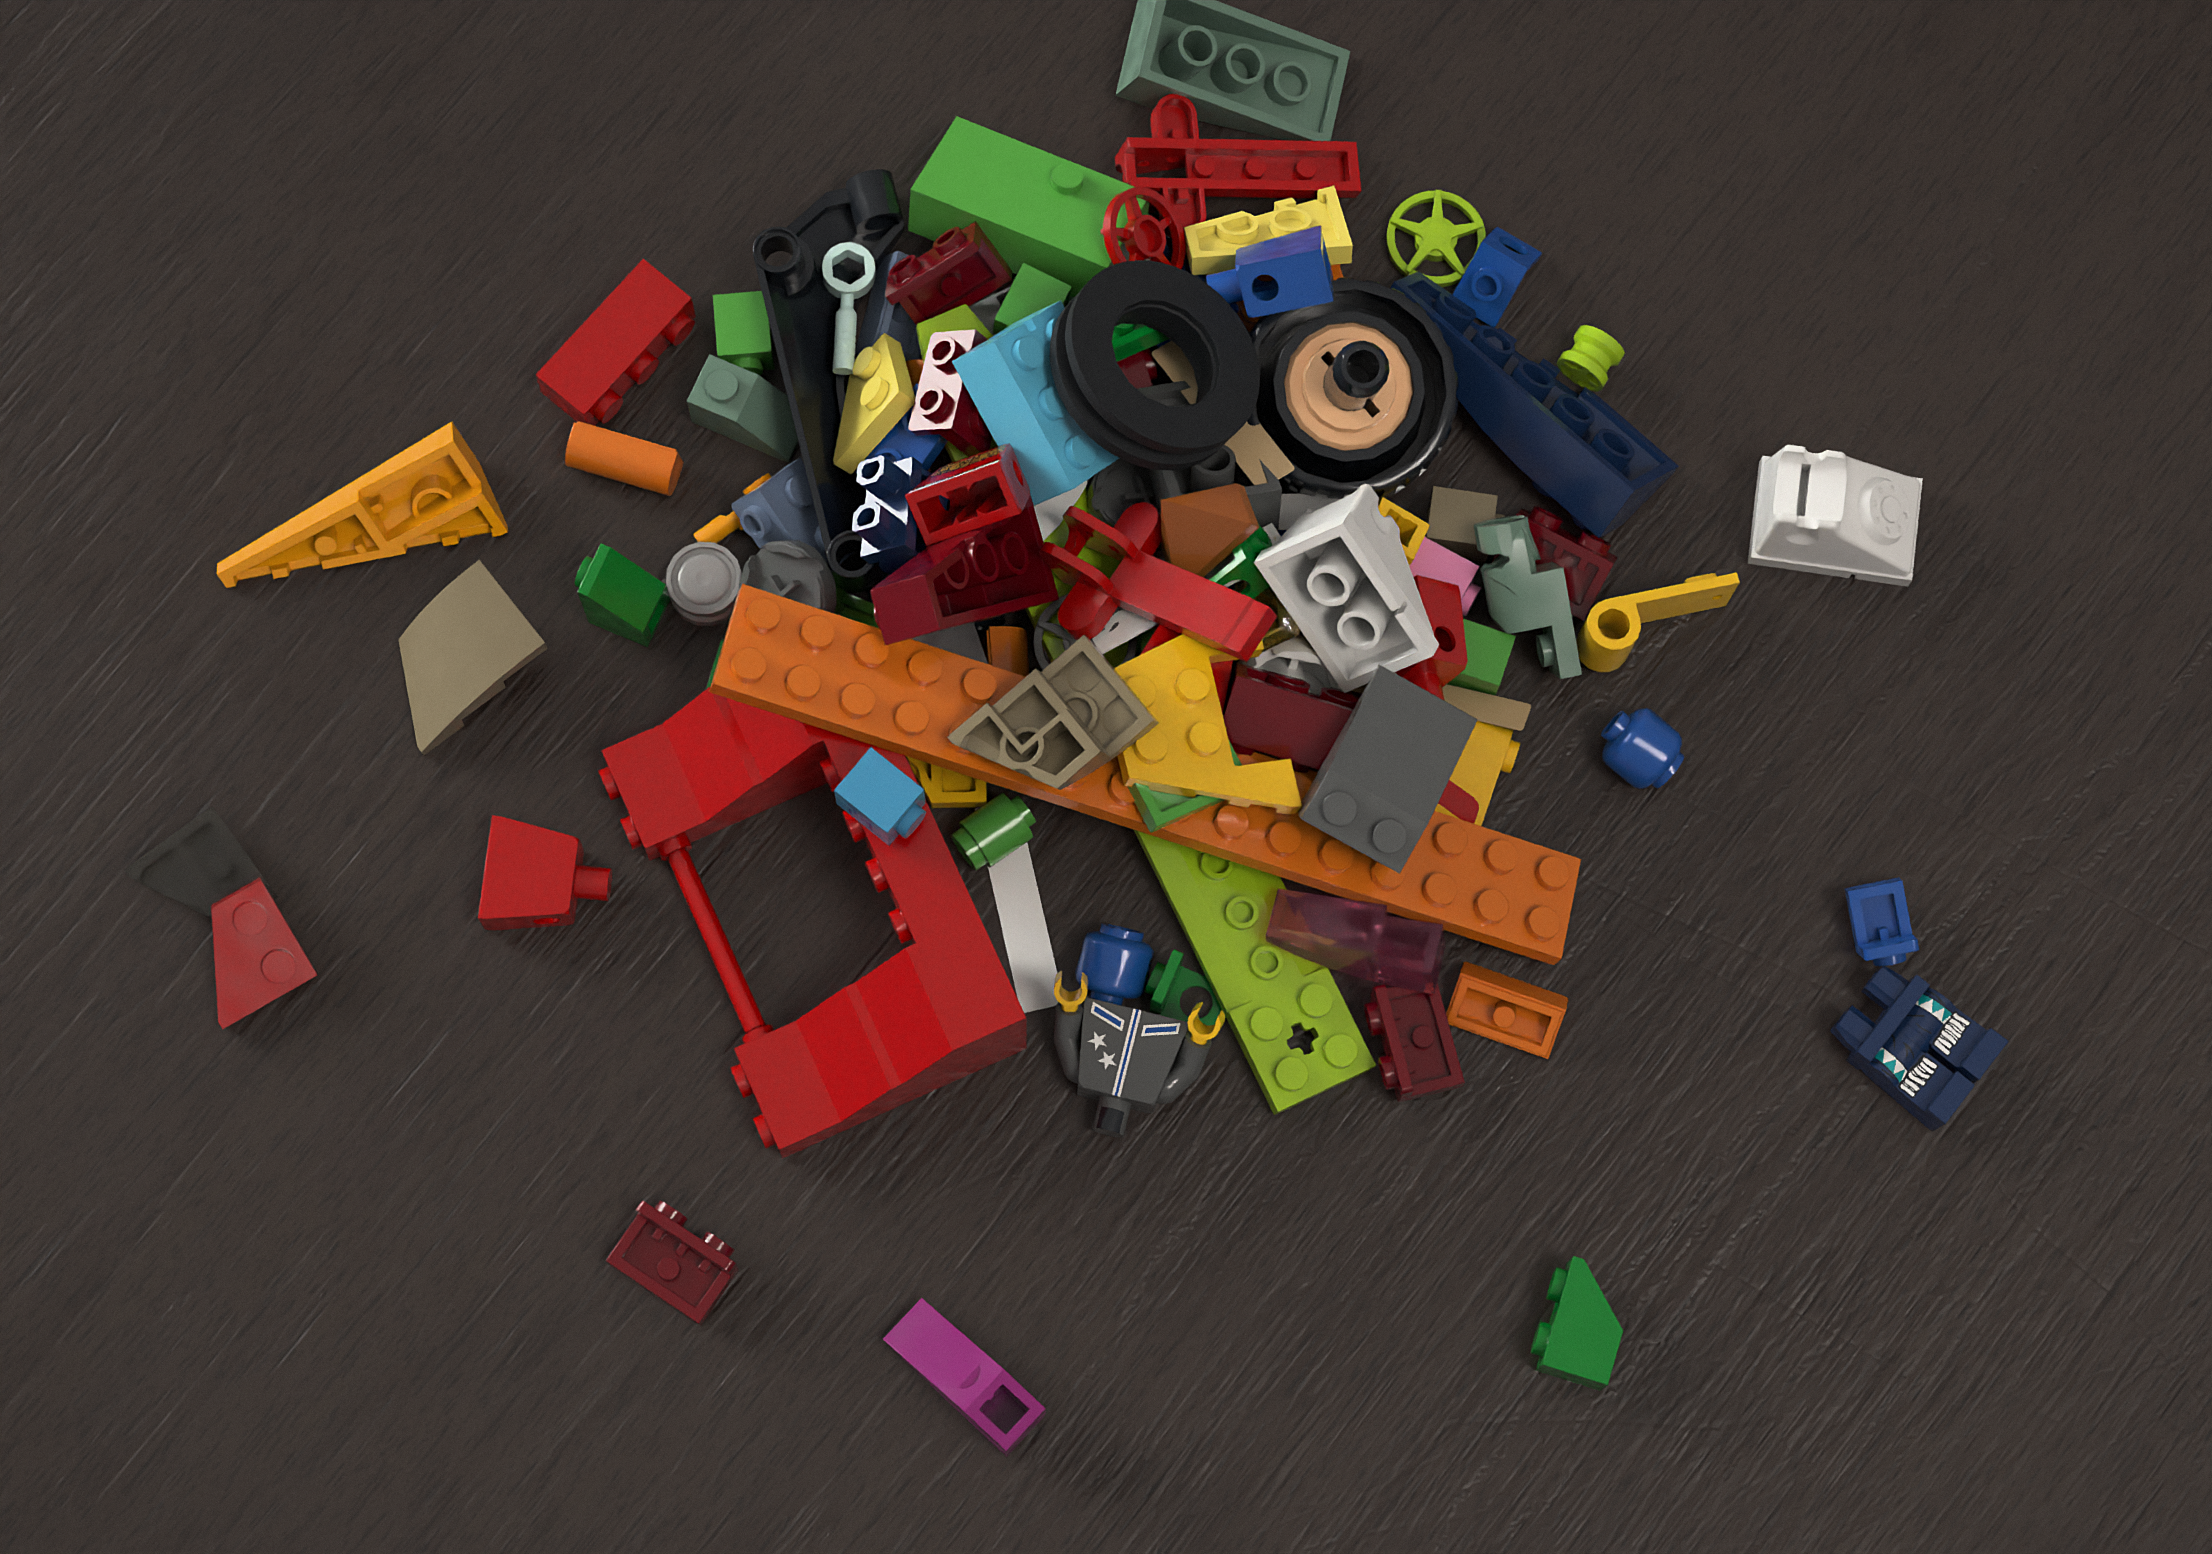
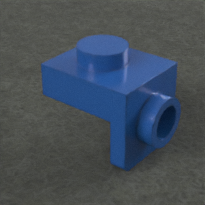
M1899 877L1844 888L1856 952L1865 961L1873 960L1874 966L1894 965L1906 961V953L1919 950L1918 939L1912 934L1903 881Z

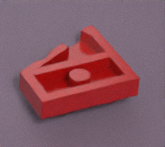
M261 877L211 905L218 1023L222 1029L317 976L315 968Z

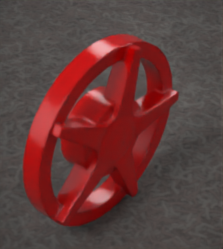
M1134 187L1117 194L1110 201L1105 211L1103 228L1100 230L1113 265L1127 261L1118 243L1120 241L1125 244L1129 252V261L1150 260L1182 269L1186 254L1185 234L1181 221L1171 204L1158 192L1145 187ZM1137 198L1151 203L1164 218L1158 221L1151 215H1142ZM1125 202L1128 222L1124 228H1116L1119 210ZM1167 226L1171 233L1173 245L1171 263L1163 254L1166 246L1164 229Z

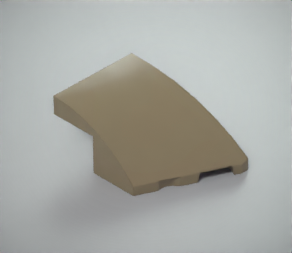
M480 560L447 585L419 613L398 640L417 747L423 756L465 726L462 719L506 688L503 681L548 649L543 639Z
M1083 635L1043 671L1040 672L1034 669L993 706L988 703L983 705L947 738L956 746L1061 790L1112 760L1148 733L1159 722L1092 641Z

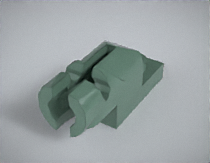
M1515 515L1475 523L1474 531L1478 551L1489 555L1499 554L1491 564L1485 563L1481 567L1488 611L1492 620L1499 629L1507 634L1542 628L1543 634L1536 635V648L1542 667L1549 666L1550 673L1560 679L1582 675L1564 568L1553 562L1536 565L1535 560H1540L1541 558L1529 528L1528 517Z

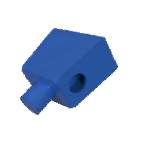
M1321 225L1241 247L1236 250L1235 269L1206 275L1207 284L1229 304L1244 301L1248 318L1334 301L1333 274ZM1269 275L1274 279L1271 281H1261L1256 277Z

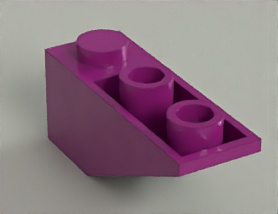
M923 1298L883 1338V1341L1006 1457L1046 1415V1408Z

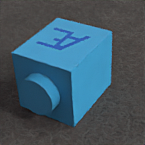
M872 747L834 790L836 804L888 846L899 834L903 838L909 837L926 815V811L922 809L926 803L924 789Z

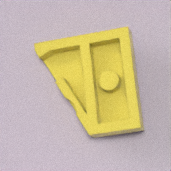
M885 333L881 335L872 347H866L859 353L853 364V374L849 376L833 458L834 465L849 474H852L857 469L858 464L866 459L914 405L915 394L901 343Z

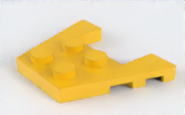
M1182 634L1114 668L1159 722L1143 737L1117 755L1124 786L1132 787L1134 783L1147 785L1151 791L1195 798L1197 794L1226 799L1228 804L1249 807L1250 804L1272 807L1276 808L1275 812L1288 815L1296 814L1299 811L1302 803L1291 759L1240 766L1234 764L1210 663L1239 660L1238 658ZM1262 640L1250 658L1260 656L1264 650Z

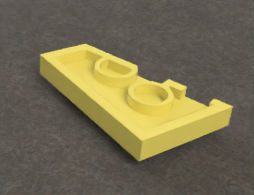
M1335 186L1317 190V199L1297 205L1292 197L1274 202V211L1258 216L1240 211L1184 227L1186 254L1191 274L1210 275L1235 269L1237 249L1320 225L1330 266L1352 263L1353 245Z

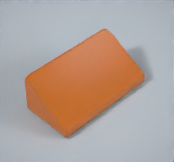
M1463 962L1446 1011L1449 1025L1548 1059L1567 1009L1568 998L1487 968Z

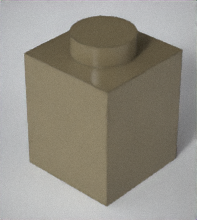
M1433 486L1426 515V523L1430 526L1425 537L1467 560L1485 563L1488 554L1478 551L1474 524L1505 517L1503 514H1496L1498 495Z

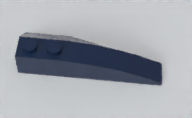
M1419 271L1394 281L1390 289L1394 288L1404 293L1405 297L1414 303H1418L1427 311L1426 314L1433 322L1438 324L1444 333L1443 338L1452 350L1455 359L1453 362L1454 369L1458 373L1459 388L1456 392L1457 399L1495 444L1520 470L1531 478L1534 488L1544 496L1555 499L1571 513L1572 520L1582 530L1593 533L1598 538H1601L1622 526L1679 467L1599 396L1586 387L1579 395L1555 378L1560 369L1544 358L1537 364L1515 351L1514 344L1517 339L1501 328L1496 329L1487 325L1480 326L1473 321L1476 317L1474 309Z

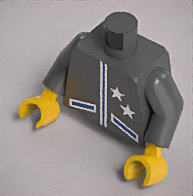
M1062 971L1058 972L1055 977L1054 996L1059 1003L1055 1007L1053 1043L1064 1076L1078 1084L1077 1095L1098 1101L1091 1127L1093 1131L1107 1136L1123 1138L1131 1109L1153 1114L1157 1104L1172 1103L1199 1078L1212 1045L1211 1039L1218 1034L1225 1022V1013L1222 1010L1214 1025H1205L1198 1016L1203 1002H1199L1189 1015L1188 1022L1088 998L1086 997L1088 977L1083 972L1081 987L1071 992L1065 990L1061 985Z

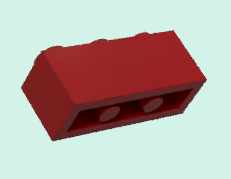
M642 259L536 373L535 376L541 393L576 422L580 421L596 426L599 421L603 424L608 422L623 404L622 396L635 382L639 385L643 384L651 377L658 367V357L670 344L674 346L679 345L690 334L695 325L693 319L696 317L692 298L645 259Z

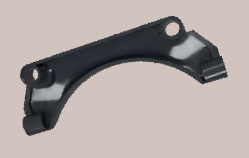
M884 169L869 170L851 177L846 182V188L826 192L786 228L780 226L765 229L756 237L753 244L756 270L829 567L835 583L842 590L851 593L871 590L887 578L889 574L880 569L878 562L873 564L867 562L863 568L857 571H848L839 566L841 559L846 554L851 552L861 553L862 537L852 531L853 513L860 505L865 504L866 489L856 482L857 474L855 472L857 469L852 474H849L834 465L833 462L846 397L845 375L835 374L832 371L835 315L840 308V298L830 293L824 285L822 263L824 256L830 248L839 243L852 242L860 244L869 250L874 258L875 271H877L884 257L895 247L904 231L905 223L892 173ZM777 251H784L792 255L791 260L782 266H772L766 263L767 258ZM848 257L832 267L833 277L848 284H852L865 275L864 264ZM863 296L854 299L853 309L856 313ZM1003 615L975 622L974 625L979 635L984 634L991 626H1003L1006 620Z

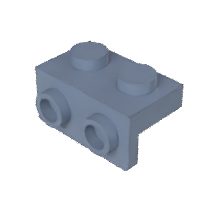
M801 458L788 464L756 489L732 503V509L740 519L744 531L753 538L759 549L764 548L761 546L771 541L800 540L814 547L828 562L805 465ZM855 552L846 554L841 559L840 564Z

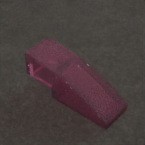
M1278 889L1266 933V941L1330 969L1362 979L1429 994H1435L1446 948L1443 924L1388 916L1387 905L1284 889Z

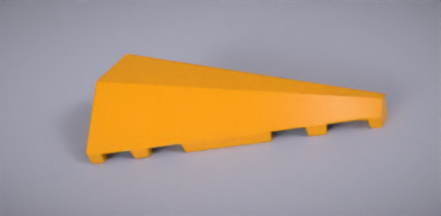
M450 422L217 563V576L225 587L229 588L236 586L238 580L272 574L273 579L287 577L291 570L321 565L323 569L366 562L406 554L408 548L441 542L443 547L459 544L460 538L491 533L492 537H497L507 533L508 526L479 461L454 423Z

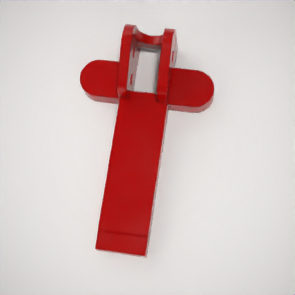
M1168 94L1162 97L1152 111L1150 118L1152 138L1127 137L1115 156V167L1118 172L1123 173V182L1134 187L1149 188L1162 195L1176 211L1183 230L1184 227L1206 221L1205 197L1317 198V190L1333 185L1335 186L1338 198H1356L1362 191L1356 142L1199 139L1196 108L1187 97L1177 94ZM1182 167L1186 169V178H1147L1136 176V174ZM1150 203L1149 213L1157 212V208ZM1159 212V219L1161 220V219H1163L1164 217H1163L1162 214ZM1167 226L1164 229L1165 234L1172 238L1169 227Z
M1140 502L1130 506L1123 512L1114 527L1077 507L1069 506L1063 515L1069 530L1065 546L1061 548L1053 543L1045 542L1038 552L1063 583L1073 586L1058 610V621L1075 640L1080 639L1083 635L1089 639L1096 637L1119 606L1247 662L1277 618V615L1270 606L1152 556L1162 542L1161 514L1150 503ZM1084 545L1121 561L1110 579L1097 568L1077 557Z

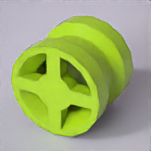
M1582 325L1573 337L1574 346L1571 350L1563 351L1557 361V366L1575 384L1583 388L1586 387L1590 391L1598 392L1603 389L1608 381L1607 372L1609 368L1617 366L1624 357L1625 352L1622 346L1609 334L1593 326Z

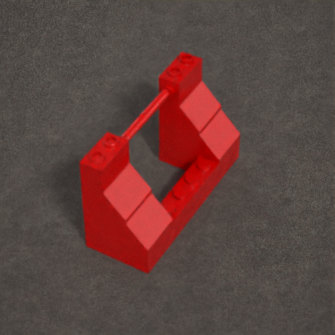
M710 687L663 724L601 750L607 767L598 770L610 800L622 797L629 816L620 819V822L632 849L643 846L650 861L657 857H661L663 861H669L744 1029L745 1035L742 1037L744 1044L734 1048L739 1064L730 1067L742 1097L745 1098L752 1094L755 1096L762 1114L752 1119L766 1149L776 1145L783 1159L1027 1049L1026 1016L927 802L922 807L926 811V815L915 831L907 838H903L899 834L890 846L845 810L842 811L846 825L855 843L865 839L873 856L872 859L865 861V865L877 892L880 893L888 889L896 906V909L888 912V915L901 944L911 940L913 945L904 948L855 983L844 987L798 1020L774 1030L773 1025L765 1024L688 852L692 849V842L828 783L831 791L834 792L835 788L870 747L918 784L905 755L710 693Z

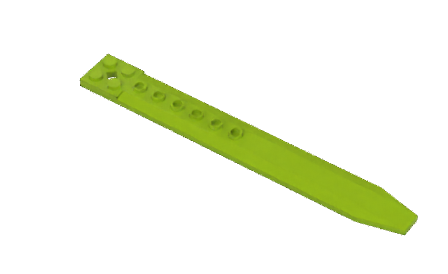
M966 304L918 323L916 326L923 364L930 337L935 332L976 329L988 340L993 335ZM993 437L990 449L998 447ZM949 441L946 443L945 448L952 462L968 457ZM1085 487L1074 507L1089 513L1086 495L1088 490ZM1064 519L1043 541L1044 543L1050 542L1061 548L1065 546L1069 530ZM1085 545L1077 556L1097 568L1109 579L1121 563V561L1088 548ZM1052 571L1059 598L1069 594L1073 586L1063 583ZM1052 602L1025 609L1034 629L1040 616ZM1058 612L1050 619L1049 623L1060 625ZM1156 626L1149 629V631H1155L1157 629ZM1044 631L1042 645L1052 663L1065 651L1063 640ZM1129 640L1105 653L1104 657L1113 668L1121 665L1128 650ZM1134 830L1274 1115L1355 1078L1376 1066L1328 967L1324 966L1281 877ZM1300 1026L1303 1031H1311L1314 1040L1310 1043L1312 1050L1310 1054L1304 1055L1300 1048L1292 1050L1289 1048L1287 1040L1293 1036L1291 1027Z

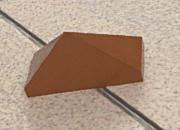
M1238 483L1160 500L1162 553L1165 561L1203 578L1232 553L1235 547L1242 544L1259 528L1244 486Z

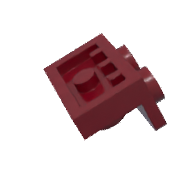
M1534 506L1531 512L1521 509L1516 515L1528 517L1529 528L1541 558L1540 560H1535L1536 565L1553 562L1564 568L1571 614L1584 621L1618 558L1608 552L1611 544L1586 531H1582L1578 537L1560 528L1563 520L1541 507Z

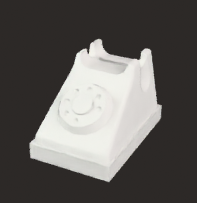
M1786 445L1772 457L1762 456L1758 467L1748 564L1849 578L1853 574L1855 575L1854 579L1908 587L1913 577L1923 478L1910 477L1848 457L1843 452L1826 450L1822 453H1810L1805 447Z
M1369 484L1361 485L1349 496L1314 512L1311 509L1305 510L1273 546L1259 553L1254 562L1344 693L1369 683L1379 664L1392 672H1396L1434 656L1439 646L1400 540V529L1391 515L1383 517L1378 509L1379 497Z

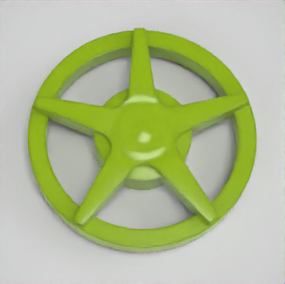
M1441 190L1425 191L1409 197L1396 208L1388 224L1386 247L1393 265L1404 277L1416 273L1415 269L1425 259L1433 262L1445 260L1455 273L1446 276H1425L1439 286L1447 287L1459 283L1470 264L1469 262L1463 267L1454 251L1457 240L1476 232L1477 251L1481 242L1486 238V232L1480 215L1465 199ZM1427 202H1434L1432 216L1426 218L1421 223L1401 219L1413 207ZM1442 203L1458 208L1472 223L1454 225L1443 217ZM1396 228L1415 237L1414 245L1417 252L1408 265L1401 258L1396 247Z

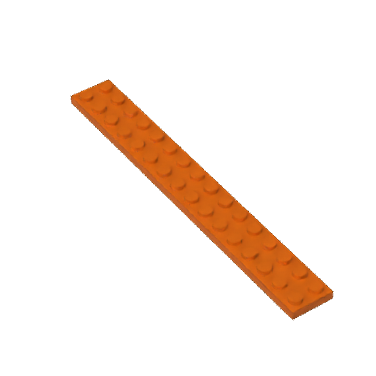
M742 584L738 591L710 686V693L1544 963L1555 965L1562 959L1580 868V858L1437 811L1433 812L1427 827L1400 874L1303 821L1298 813L1289 815L1275 812L1276 808L1255 804L1243 807L1228 804L1227 800L1150 833L1134 802L1132 794L1128 787L1124 786L1117 756L1082 779L1058 790L950 742L947 737L986 703L993 706L1021 682L1025 676L913 639L885 645L879 628ZM1254 752L1251 756L1236 753L1242 765L1278 760ZM1308 770L1306 773L1294 771L1301 801L1318 772Z

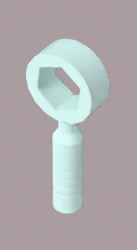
M846 242L839 243L830 248L824 256L822 263L824 285L830 293L840 298V308L835 315L832 370L835 374L839 375L853 374L857 314L853 309L854 299H858L868 293L874 284L876 276L874 258L869 250L860 244ZM847 257L864 264L865 275L852 284L833 277L832 267Z

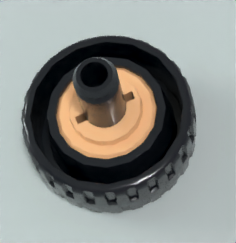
M1338 278L1332 281L1334 289L1333 302L1262 316L1250 331L1249 335L1256 350L1259 363L1260 387L1255 408L1247 422L1252 426L1261 424L1294 466V471L1278 479L1283 493L1306 494L1310 496L1324 494L1331 499H1343L1345 495L1352 494L1361 485L1369 484L1378 497L1389 498L1406 488L1426 471L1448 439L1458 407L1456 392L1459 388L1458 373L1455 372L1453 365L1455 359L1450 346L1446 344L1443 338L1444 333L1438 324L1430 319L1425 309L1418 303H1414L1405 297L1404 293L1367 279L1360 281L1353 278Z

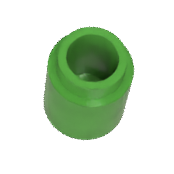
M1001 793L960 821V829L951 834V838L973 870L977 871L985 864L991 868L1031 840L1033 834L1029 827L1035 824L1036 821L1029 808L1019 796L1010 800L1004 793Z

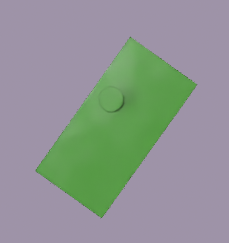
M956 116L910 190L908 231L935 241L940 235L953 227H959L962 230L976 221L1011 268L1012 273L1017 274L1022 264L1025 263L1072 286L1070 296L1075 297L1097 273L1113 265L1106 250L1104 237L1100 232L1103 228L1105 211L1110 201L1117 194L1134 188V186ZM1137 198L1142 215H1148L1150 203ZM1125 202L1119 210L1116 228H1124L1128 222ZM1118 241L1125 259L1129 261V252L1125 244Z

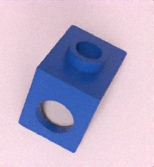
M1496 227L1479 245L1453 296L1474 309L1476 318L1491 327H1495L1502 318L1525 274L1539 260L1542 252L1503 229ZM1504 245H1507V246H1509V247L1515 249V250L1518 251L1520 254H1518V253H1516V252H1514V251L1508 249V248L1505 247Z

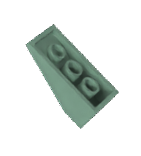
M1138 0L1115 95L1154 109L1162 97L1168 94H1177L1187 97L1194 104L1197 112V121L1281 140L1331 141L1350 51L1216 0Z

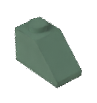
M709 354L687 399L691 422L790 463L799 441L788 396L760 375Z

